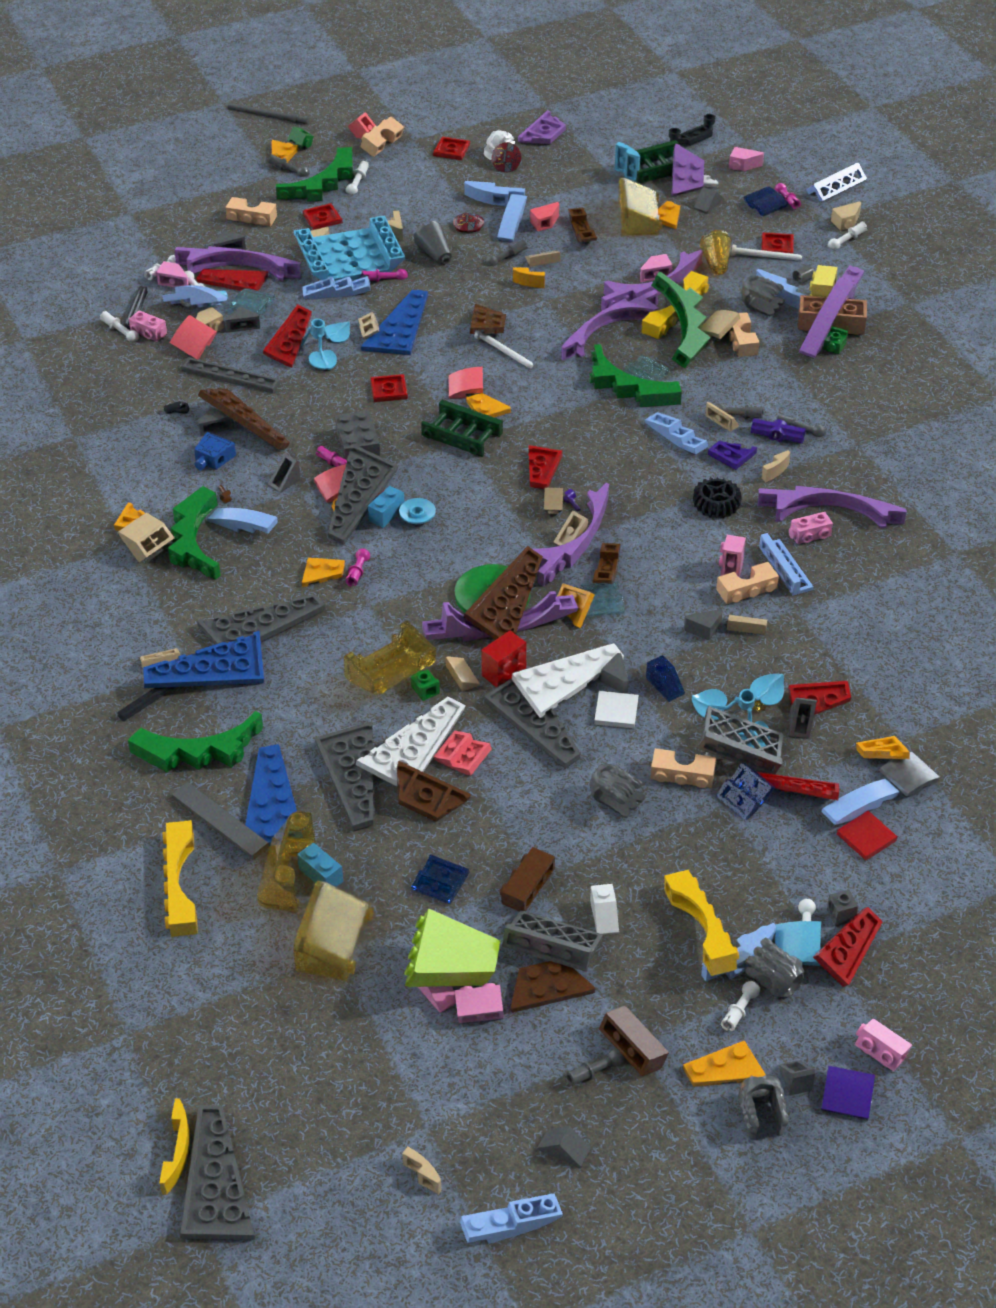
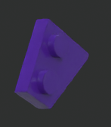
M718 441L708 449L709 456L735 470L757 453V447L752 446L751 449L741 448V444H731L724 441Z

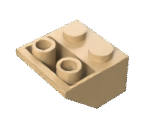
M147 512L117 532L138 562L143 561L174 539L166 525Z

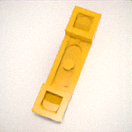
M177 1098L174 1101L171 1121L173 1130L178 1131L173 1162L163 1161L159 1182L162 1195H167L179 1180L189 1154V1126L184 1106L181 1100Z

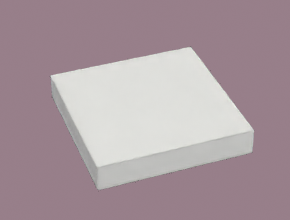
M599 691L594 724L634 729L639 695Z

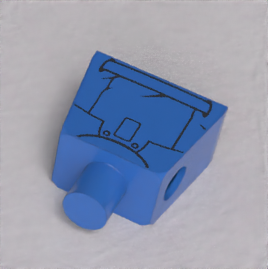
M207 432L195 447L196 462L194 465L198 470H203L206 466L215 470L236 456L235 443Z

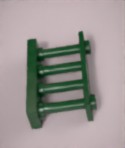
M676 140L635 150L640 155V165L646 164L649 167L645 169L639 167L636 178L637 184L673 175V161L668 162L666 158L674 156V146L678 144ZM659 160L662 164L655 166L653 161Z
M442 399L439 402V416L432 424L422 421L421 433L422 436L428 439L431 438L470 452L473 455L483 457L485 441L491 435L500 437L503 434V420ZM445 419L453 420L454 422L447 429L439 427ZM460 424L469 426L462 435L454 432ZM475 430L484 431L478 440L470 438Z

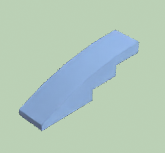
M511 194L498 232V240L514 241L515 233L518 231L519 223L522 220L527 196Z
M757 269V276L764 277L765 279L769 278L775 283L784 286L782 291H779L778 295L775 296L785 299L784 303L799 309L800 295L805 294L799 293L798 287L787 284V279Z
M332 276L303 286L304 299L357 295L371 291L370 280L366 276L352 281L349 276L335 281Z
M658 412L645 419V423L686 451L697 454L708 447L707 440L695 437L694 430L683 427L679 419Z
M217 508L207 519L209 522L236 532L242 529L254 533L256 529L269 533L278 523L275 516L241 508Z
M882 779L840 797L838 801L835 800L824 807L821 812L837 825L852 821L866 811L880 807L883 801L897 797L900 791L887 779Z

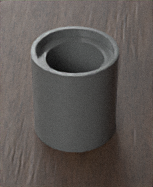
M805 265L793 271V280L802 284L812 279L813 269L810 265Z

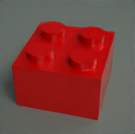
M510 630L481 650L482 677L495 687H499L512 678V673L525 670L527 642Z

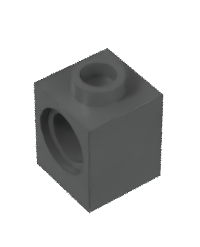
M845 890L829 895L827 911L834 925L839 926L847 924L857 915L858 905L851 891Z

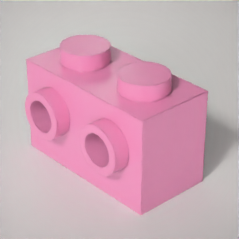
M727 535L725 542L721 543L720 553L723 554L720 555L719 566L721 567L720 576L735 572L740 577L746 538Z
M487 983L478 988L464 986L459 990H455L459 1023L504 1018L500 985Z

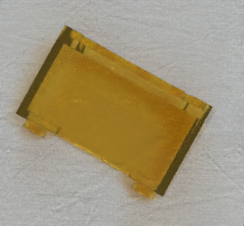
M619 178L618 205L620 204L621 236L659 235V230H662V220H659L657 205L659 203V194H656L655 190L627 178Z
M405 621L400 624V633L397 636L395 634L392 635V643L364 658L361 654L356 656L353 652L344 656V676L350 683L374 695L382 694L387 689L425 667L431 666L435 662L436 648L412 624Z
M297 811L292 813L273 836L257 892V901L261 907L298 913L300 901L296 898L294 888L295 872L288 865L291 856L298 857V853L313 842L316 843L312 814L310 812Z
M317 880L294 942L293 953L296 971L347 981L350 973L353 974L355 971L356 961L353 960L352 953L362 924H367L373 918L374 908H371L370 903L327 882Z

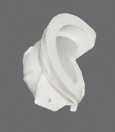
M493 131L487 139V146L484 148L485 157L491 160L494 148L501 143L509 142L514 144L513 136L506 131Z

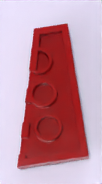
M202 269L196 279L198 283L257 294L269 273L268 271Z
M762 772L756 773L755 784L763 789H771L772 787L784 792H797L837 801L839 798V783Z
M869 907L862 909L813 958L841 986H848L883 921Z

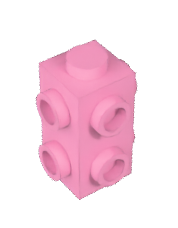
M142 311L136 312L129 318L130 330L137 331L139 335L157 342L167 334L165 320Z
M826 512L793 519L789 528V536L797 544L825 539L831 536L833 523Z
M872 1019L867 1025L863 1023L856 1033L859 1037L855 1045L893 1072L904 1061L912 1044L875 1019Z

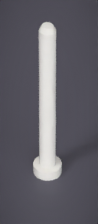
M732 245L731 256L740 254L794 261L802 260V256L799 254L736 248L737 245Z
M476 330L474 334L476 339L486 341L527 368L533 367L531 361L489 335L484 334L483 330Z

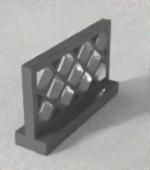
M708 706L698 749L762 773L776 774L783 760L780 758L783 733ZM711 715L718 717L720 721L715 722ZM730 723L737 724L739 728L734 730ZM724 725L729 732L723 733L719 726ZM714 729V731H715L717 734L712 733V732H710V731H708V730ZM749 729L754 730L758 735L753 737ZM743 732L748 739L742 740L738 733ZM733 736V738L736 741L728 739L727 737ZM768 736L777 739V742L772 744ZM762 739L766 746L761 747L757 740ZM751 743L755 748L747 746L746 744ZM770 750L773 753V755L766 753L765 751Z
M520 910L513 922L505 927L502 947L586 972L592 956L603 939V934Z

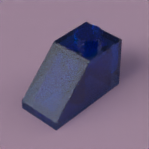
M664 655L647 662L646 679L668 702L685 694L675 667Z

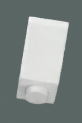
M613 884L591 886L590 902L596 932L603 935L619 934Z

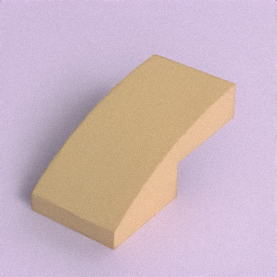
M373 312L358 319L364 339L379 332V326Z
M789 450L775 455L773 462L763 466L762 479L765 482L776 478L788 467L790 460Z
M407 1146L402 1153L403 1165L418 1173V1184L440 1194L441 1179L434 1167L422 1155Z

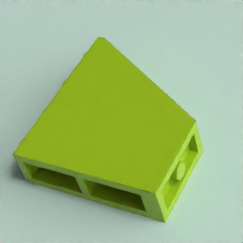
M428 909L424 916L420 915L415 926L418 930L412 939L414 946L408 956V959L411 961L408 963L404 973L407 976L405 986H482L487 984L495 972L501 940L431 909Z

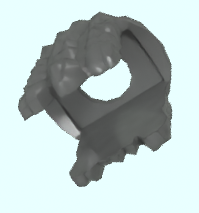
M757 275L749 276L743 283L741 300L747 308L767 316H773L774 311H778L785 302V299L775 296L778 295L779 291H782L784 286L775 283L769 278L765 279Z
M603 763L592 774L589 785L593 799L609 806L610 809L619 813L622 817L627 818L630 815V810L637 809L638 804L636 802L642 803L644 801L645 795L636 790L643 783L640 779L634 778L624 770H621L619 766Z
M765 937L760 941L762 948L759 946L755 947L753 951L755 956H749L745 960V963L750 966L745 969V974L749 978L756 980L764 988H767L773 997H790L799 989L804 978L802 961L795 956H790L782 948H779L770 939Z
M770 1075L746 1078L739 1088L738 1103L742 1110L741 1114L748 1137L755 1139V1134H757V1129L759 1128L754 1106L756 1102L771 1104L778 1136H782L785 1126L788 1125L789 1116L786 1111L787 1105L778 1077Z

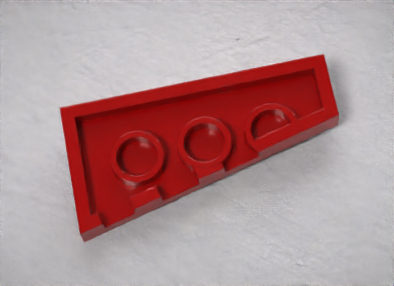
M297 304L264 348L263 354L292 368L310 322L312 311Z

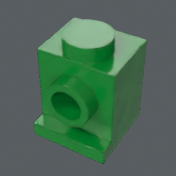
M293 127L287 141L294 142L295 145L301 148L303 146L309 148L312 145L314 136L302 128Z
M832 326L831 331L825 338L823 350L840 354L847 342L848 331Z
M428 669L424 671L417 670L411 676V687L422 701L440 694L439 680L435 679Z

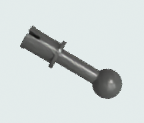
M273 154L269 156L271 159H268V163L279 167L280 170L283 168L297 173L300 177L309 175V170L306 167H296L287 163L285 158L281 159Z
M525 240L509 245L508 250L497 256H488L485 260L486 265L495 266L499 261L513 255L515 257L516 254L528 249Z
M722 403L715 405L727 414L744 415L745 419L747 417L763 418L764 415L763 407L745 405L744 408L726 407Z
M778 414L777 420H783L787 425L805 428L806 432L812 433L816 437H822L826 434V430L822 425L813 427L795 421L796 417L790 418Z
M612 1049L606 1058L593 1064L583 1062L580 1067L567 1072L565 1075L566 1080L570 1086L586 1079L592 1080L594 1073L611 1065L621 1066L626 1058L618 1049Z

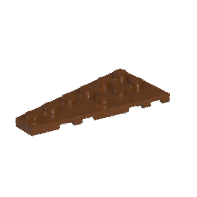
M221 388L200 390L198 394L200 398L277 449H286L289 446L290 442L285 439L284 435L278 433L230 390Z
M527 546L465 612L464 618L494 640L510 630L516 634L543 556Z

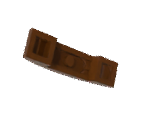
M584 207L568 209L576 239L579 242L597 241L594 230L590 229L587 222V214Z
M602 543L600 560L593 576V583H614L621 544Z

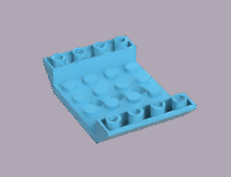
M385 216L370 218L369 228L313 237L309 228L294 230V235L312 275L321 281L332 276L335 281L349 276L352 280H357L367 276L361 275L362 271H375L376 269H379V272H392L405 260V255Z

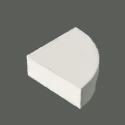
M704 175L703 187L718 188V181L711 179L708 175Z

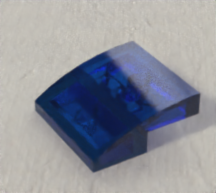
M769 186L744 196V200L750 208H756L761 216H766L788 205V202Z
M741 763L731 780L726 779L716 797L744 820H747L762 806L775 786L746 763Z
M430 854L423 870H419L411 890L451 904L470 871L468 868Z

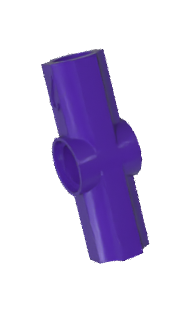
M754 418L750 433L769 436L771 441L781 442L788 440L803 444L806 429L787 425L785 421L779 419L770 422Z

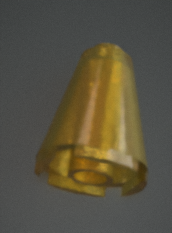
M713 230L708 235L704 234L699 244L712 273L723 275L728 270L732 241L726 231Z

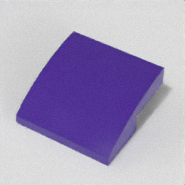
M828 1066L821 1110L868 1120L875 1075Z

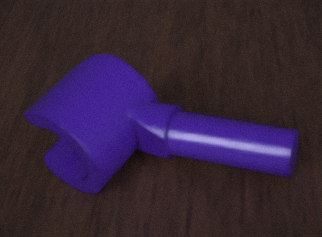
M572 489L567 490L564 493V501L570 503L576 511H580L581 509L574 500L576 498L575 492Z

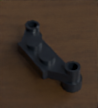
M705 114L703 125L681 133L679 128L669 129L670 141L676 140L678 144L692 145L712 137L716 116Z

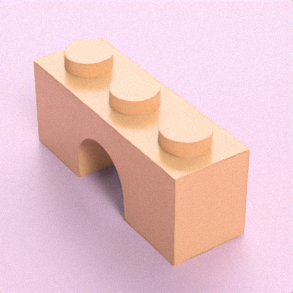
M389 117L387 120L384 119L380 125L374 126L369 133H365L362 136L360 147L374 157L384 149L386 140L393 143L402 136L404 126L393 117Z
M232 197L226 206L227 220L271 226L277 217L276 204L261 202L257 207H247V199Z
M747 312L739 313L740 319L729 330V340L733 341V351L737 352L738 357L758 355L759 340L755 332L750 333L751 320Z
M765 562L751 567L750 579H741L735 572L719 576L717 578L716 590L726 604L736 603L748 597H755L761 593L774 591L778 587L779 576L770 563Z
M655 748L651 766V779L658 782L667 781L679 785L688 784L699 788H712L716 757L696 754L693 763L681 765L675 760V751Z

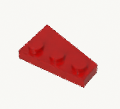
M528 445L530 487L548 488L562 458V450Z
M848 681L793 684L788 687L791 706L796 697L817 701L814 715L851 701Z

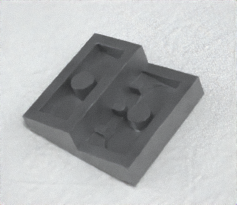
M910 752V759H893L879 769L906 796L920 793L924 786L935 784L940 778L913 752Z

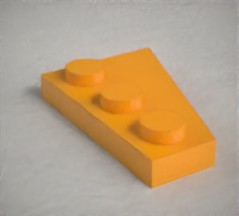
M745 1040L683 1064V1070L693 1087L721 1085L725 1082L742 1083L750 1076L763 1077L766 1075Z

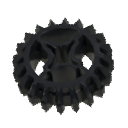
M710 477L709 480L703 479V482H698L692 499L694 507H697L698 512L702 511L703 515L708 513L709 518L712 515H715L716 518L721 515L724 518L726 514L731 516L732 512L736 513L741 505L742 496L740 488L737 487L736 483L732 484L731 480L726 481L725 478L719 479L717 477L713 479Z

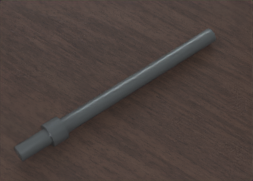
M228 103L227 106L228 109L290 120L293 123H309V118L294 113L286 114Z

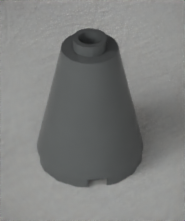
M429 221L430 224H422L413 235L414 243L438 264L449 263L452 254L440 223Z

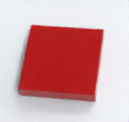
M441 137L433 151V156L462 160L470 146V141Z
M332 203L302 210L304 217L313 230L343 223L342 218Z
M763 232L761 250L793 254L794 234Z
M404 374L370 377L374 402L408 399Z
M866 811L837 830V835L865 861L896 842L898 837L870 811Z

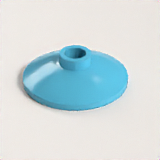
M423 498L409 499L399 508L400 517L411 524L426 523L436 513L434 504Z

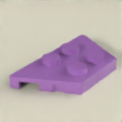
M547 110L518 136V142L551 144L566 130V125L559 121L556 116L552 117L551 112Z
M675 144L671 196L702 189L704 160L680 145Z

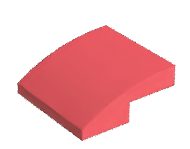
M189 315L177 329L169 343L195 359H199L206 346H210L217 331Z
M482 367L467 368L449 375V399L466 398V394L483 393Z
M346 464L329 469L314 478V482L326 502H333L338 498Z
M454 730L433 757L437 762L471 776L492 748L490 743L473 740L470 733Z

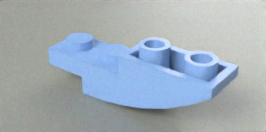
M464 182L466 196L488 204L507 206L511 194L525 196V188L496 187L495 183Z
M196 285L175 287L176 294L163 295L164 302L170 301L171 304L180 303V300L183 299L184 302H191V305L198 304V307L208 306L207 303L210 302L211 306L221 305V301L227 300V297L218 291Z
M774 923L768 926H761L756 931L750 934H743L736 939L735 946L739 953V960H737V970L725 973L729 979L740 975L747 967H750L745 963V960L749 956H755L753 952L755 947L759 946L762 948L760 944L762 939L766 937L773 942L776 931ZM702 964L701 975L705 981L722 975L711 976L705 964Z
M555 1194L512 1201L509 1202L507 1208L461 1216L460 1224L467 1243L487 1239L488 1244L539 1229L561 1218L563 1214Z

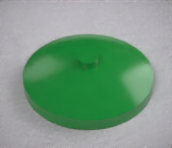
M487 564L477 566L465 572L455 586V600L459 608L465 613L508 566ZM529 595V598H528L526 607H527V605H528V603H529V601H530V595Z

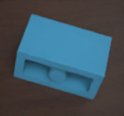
M388 486L368 505L369 522L384 528L399 514V508L405 502L404 492Z
M314 842L297 854L299 870L326 893H329L343 882L342 866Z

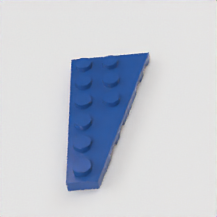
M411 290L381 323L379 332L370 336L362 344L361 351L411 355L428 298V291Z
M260 631L253 632V635L245 638L244 636L238 637L235 641L229 643L222 642L196 650L194 654L188 656L186 654L178 656V659L169 662L165 660L143 667L144 688L264 683Z
M279 744L261 747L258 750L245 823L248 828L267 841L269 847L304 840Z

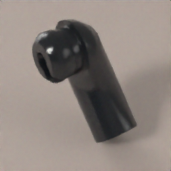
M181 401L164 406L166 414L172 412L186 414L190 409L186 402Z

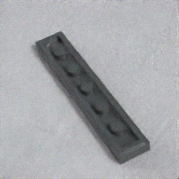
M188 358L181 367V371L270 393H274L280 385V379L194 358Z
M186 782L172 793L173 799L251 859L255 860L269 848L267 841L190 783Z

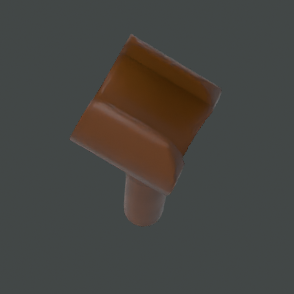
M219 485L218 488L222 492L219 495L220 499L226 504L232 500L230 497L231 491H226L222 485Z

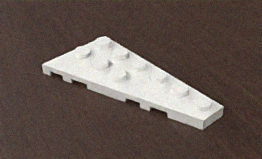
M613 643L512 673V680L541 718L550 708L553 710L559 702L569 699L585 688L588 682L598 679L601 669L621 651Z
M446 697L432 707L428 713L416 718V721L411 725H406L386 739L385 743L381 746L373 748L368 755L359 758L356 761V765L397 786L396 767L399 761L424 772L463 713L466 705Z

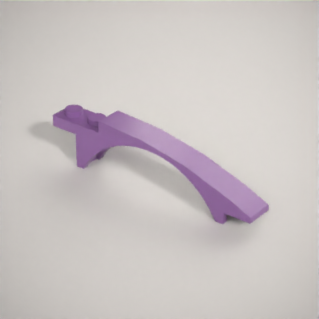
M209 246L208 249L175 248L176 264L187 265L188 271L193 272V274L202 271V269L212 267L246 265L268 271L278 280L301 278L300 262L278 256Z
M699 250L691 254L681 252L678 266L667 277L677 284L681 282L691 271H695L702 264L703 251ZM604 282L605 296L601 297V310L603 311L624 298L631 301L654 290L655 288L651 286L653 282L643 284Z
M849 265L843 276L839 277L810 328L799 353L815 358L821 352L825 338L839 310L847 299H854L857 285L864 275V270Z
M654 289L631 301L624 298L584 323L563 344L561 359L564 361L576 354L579 357L585 356L584 346L588 337L606 324L621 320H643L650 312L658 311L659 308L656 305H658L659 292Z
M605 483L597 492L590 490L587 493L590 499L587 506L591 511L593 520L581 536L557 547L533 549L543 556L538 570L539 585L544 587L548 582H552L556 573L562 571L565 566L571 568L587 549L600 526L609 497L608 483Z
M796 486L795 490L759 488L758 506L776 507V522H781L791 513L803 508L832 505L860 512L873 520L880 528H886V523L904 524L907 512L906 509L893 504L830 489Z
M555 591L549 592L539 603L524 611L517 632L576 612L578 607L573 595L556 597ZM449 602L443 603L441 620L422 621V629L426 640L462 637L464 642L490 637L466 620L464 614L453 608Z

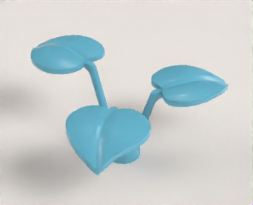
M314 319L311 322V327H308V332L301 346L304 345L311 333L313 338L318 339L319 352L316 351L310 354L309 363L315 368L329 370L335 367L337 357L331 350L322 351L321 338L325 336V339H330L333 343L345 342L350 336V322L325 326V322L322 319Z
M768 674L757 678L752 682L750 689L742 690L739 697H735V700L727 706L726 695L717 689H709L693 695L692 703L695 710L704 718L708 706L724 711L738 703L741 709L747 710L748 721L752 722V708L755 701L760 699L762 704L771 706L778 704L782 700L784 695V675ZM711 715L713 720H719L718 717ZM763 721L755 722L758 725L769 728ZM749 729L753 737L758 735L754 730ZM743 732L738 733L742 740L748 739ZM762 739L757 740L761 747L766 746ZM751 743L746 744L747 746L755 748Z

